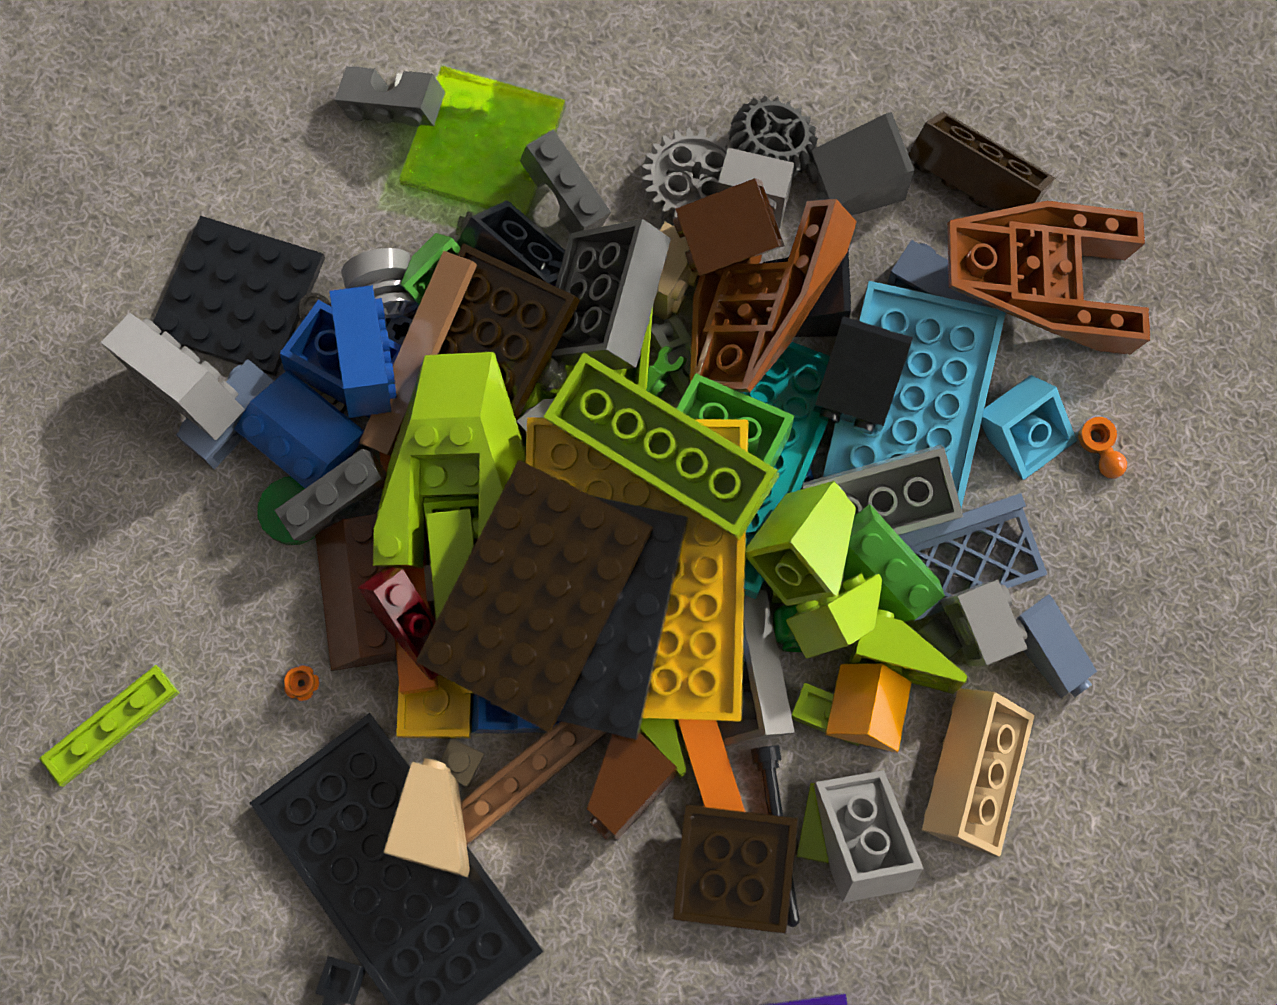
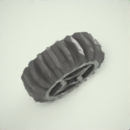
M766 95L760 101L753 98L748 104L744 103L739 108L737 114L734 115L728 132V139L731 140L730 148L793 162L792 179L798 172L802 173L807 168L809 162H811V150L816 148L818 138L815 136L816 127L810 125L811 116L801 115L802 107L794 109L791 107V100L785 104L780 102L778 96L773 101H770Z

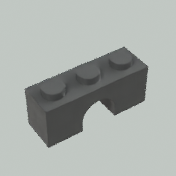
M346 66L334 99L344 111L346 117L354 121H362L363 119L376 120L383 124H390L391 122L405 123L412 127H419L420 125L434 126L445 91L433 73L403 71L398 85L387 92L388 85L375 68Z
M554 129L527 144L520 163L538 188L546 184L552 190L560 207L557 216L569 233L603 226L611 213L610 209Z
M361 449L274 511L294 540L308 541L334 523L333 517L342 509L357 501H365L384 487L387 472L373 452Z

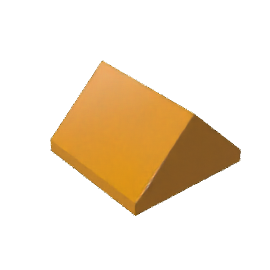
M841 664L825 735L898 753L912 682L884 664Z

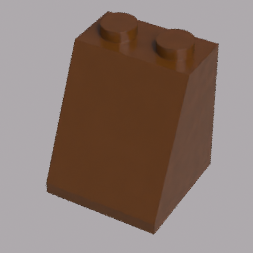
M757 178L675 209L678 216L673 218L676 231L680 238H686L690 249L685 252L687 262L691 271L697 270L699 276L785 246L763 183Z
M640 732L638 739L612 734L587 807L592 817L588 822L605 840L611 835L618 841L677 776V767Z

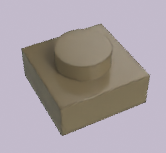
M451 738L440 762L446 764V767L451 769L450 773L458 780L459 784L469 788L485 754Z

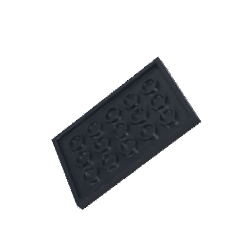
M593 496L654 528L557 720L638 739L689 518L687 516Z

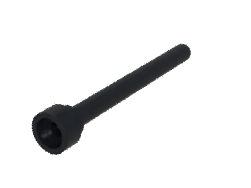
M780 745L751 749L753 765L757 764V770L762 772L768 814L783 816L776 769L779 768L778 761L782 760ZM793 874L787 920L789 927L797 926L800 921Z

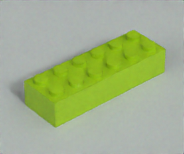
M585 353L582 354L543 416L552 425L739 540L779 478L777 469Z

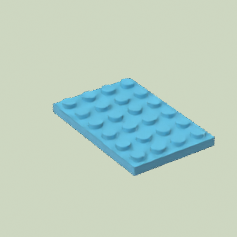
M868 281L859 321L913 337L881 432L874 430L873 434L860 432L853 428L854 423L840 419V422L835 423L823 477L941 444L945 448L962 509L1006 313L995 308Z

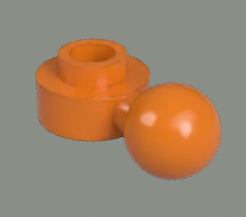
M1104 417L1089 419L1079 430L1078 437L1081 446L1090 453L1100 455L1098 467L1103 476L1110 479L1121 477L1127 469V460L1123 454L1114 451L1112 448L1117 439L1116 427L1110 420ZM1092 431L1098 432L1101 435L1100 442L1092 440Z

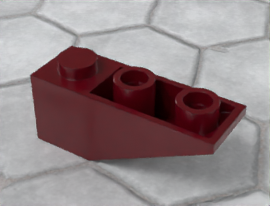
M385 567L359 586L358 589L379 621L416 663L436 620L404 570ZM416 663L429 680H433L439 675Z

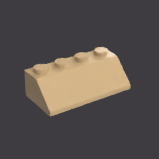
M963 688L957 691L947 734L943 740L939 765L933 779L931 796L924 814L923 831L940 839L1000 857L1035 715L996 692Z

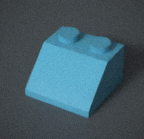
M1032 375L984 408L981 425L986 437L1022 480H1025L1077 441L1057 387Z

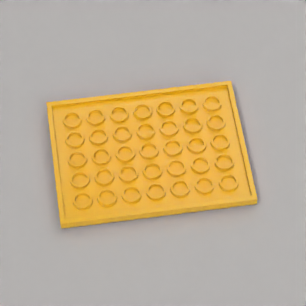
M527 417L525 463L591 496L687 516L689 518L643 718L741 721L746 531L740 540L552 425L545 418ZM694 419L748 452V420Z

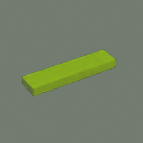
M155 665L43 754L39 760L60 787H64L180 692L161 668Z

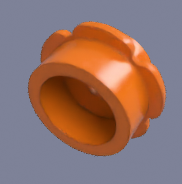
M302 665L293 668L285 675L284 691L292 699L297 698L299 701H306L319 688V678L317 675H314L313 669L308 666ZM304 680V686L300 687L298 685L299 681Z

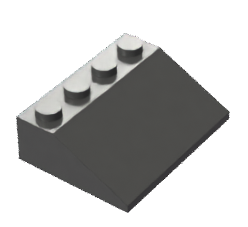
M644 219L570 233L555 287L580 299V302L548 361L549 363L575 366L582 354L585 353L612 370L636 368L646 329L650 321L653 303L658 291L663 266L667 258L671 241L670 237Z

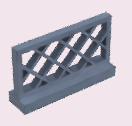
M1021 493L964 512L962 518L899 535L919 558L925 560L924 564L927 567L932 563L948 571L941 585L945 598L951 596L945 590L953 574L969 581L968 588L982 584L983 582L978 579L986 563L1003 570L999 583L1000 585H1005L1007 589L1047 575L1023 510L1026 504ZM1013 518L1017 519L1021 530L1016 543L999 535L1004 522ZM996 525L994 532L986 529L990 526ZM978 531L991 537L984 554L966 547L973 532ZM964 536L961 544L953 540ZM996 540L1013 548L1006 566L989 558ZM1023 541H1025L1027 548L1021 546ZM945 542L958 549L951 566L933 558L939 544ZM931 547L928 555L920 552ZM1019 551L1031 557L1036 571L1024 575L1011 569ZM963 552L980 559L973 577L955 569ZM1008 574H1011V575L1017 577V578H1014V579L1005 581L1006 578H1007V576H1008ZM939 601L917 619H913V621L945 610L942 604L939 605Z

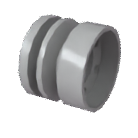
M379 248L363 252L348 260L341 270L345 289L373 285L375 299L382 298L386 330L388 324L394 318L405 316L413 320L419 307L401 286L402 279L411 260L410 254L396 248Z

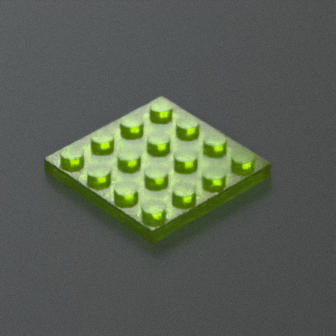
M441 65L437 76L438 82L445 91L434 126L420 125L418 127L399 177L400 185L484 209H489L508 200L525 216H528L537 186L520 163V159L527 144L553 129L557 133L566 108V100Z

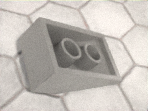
M885 771L816 782L814 787L830 870L842 903L912 890L924 868Z

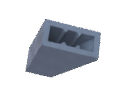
M1048 594L1017 618L1023 624L1027 634V639L1024 640L1027 649L1023 651L1060 698L1068 693H1071L1075 698L1092 685L1088 678L1095 674L1097 670L1056 602Z

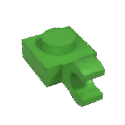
M664 346L660 350L654 365L648 368L646 391L658 398L667 388L665 381L670 375L669 372L681 370L687 361L684 356H680L676 363L670 364L668 362V355L673 349L670 346Z

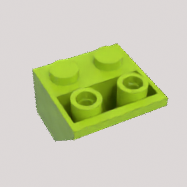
M858 574L843 582L835 597L819 598L815 601L800 603L796 606L798 613L786 619L806 659L848 646L875 629L882 579L879 574L864 579L862 574Z

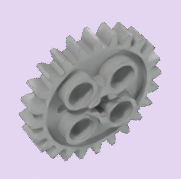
M687 128L686 136L682 137L675 130L672 140L664 135L662 136L661 145L656 143L652 145V151L646 154L645 164L642 167L641 187L646 188L644 198L648 200L653 199L651 209L657 210L662 208L661 219H665L669 215L676 218L678 217L676 208L706 197L704 194L712 195L717 193L718 181L727 153L729 139H724L719 143L716 141V132L708 138L705 137V131L702 128L698 136L693 135L692 130ZM675 160H682L686 163H678ZM708 165H716L719 169L710 168ZM677 188L680 189L682 192H674L671 189Z

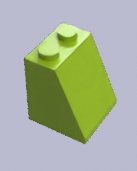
M835 481L787 493L745 548V557L786 606L815 601L819 598L835 597L840 590L856 507Z

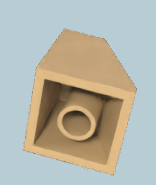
M424 758L423 764L412 762L384 853L468 878L470 868L458 780L450 773L451 769L447 768L444 763Z

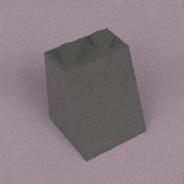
M889 112L812 149L811 162H809L806 168L809 182L811 184L816 183L819 191L816 194L817 200L837 199L853 216L905 201L914 168L892 112Z

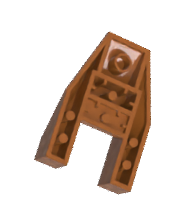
M837 199L806 202L788 262L760 263L762 255L700 276L693 295L690 383L696 373L738 392H751L787 349L848 252L857 221Z
M1042 201L953 219L947 223L948 279L950 289L1097 351L1131 355L1150 341L1149 308L1084 300L1082 255L1127 260L1145 244L1143 212Z

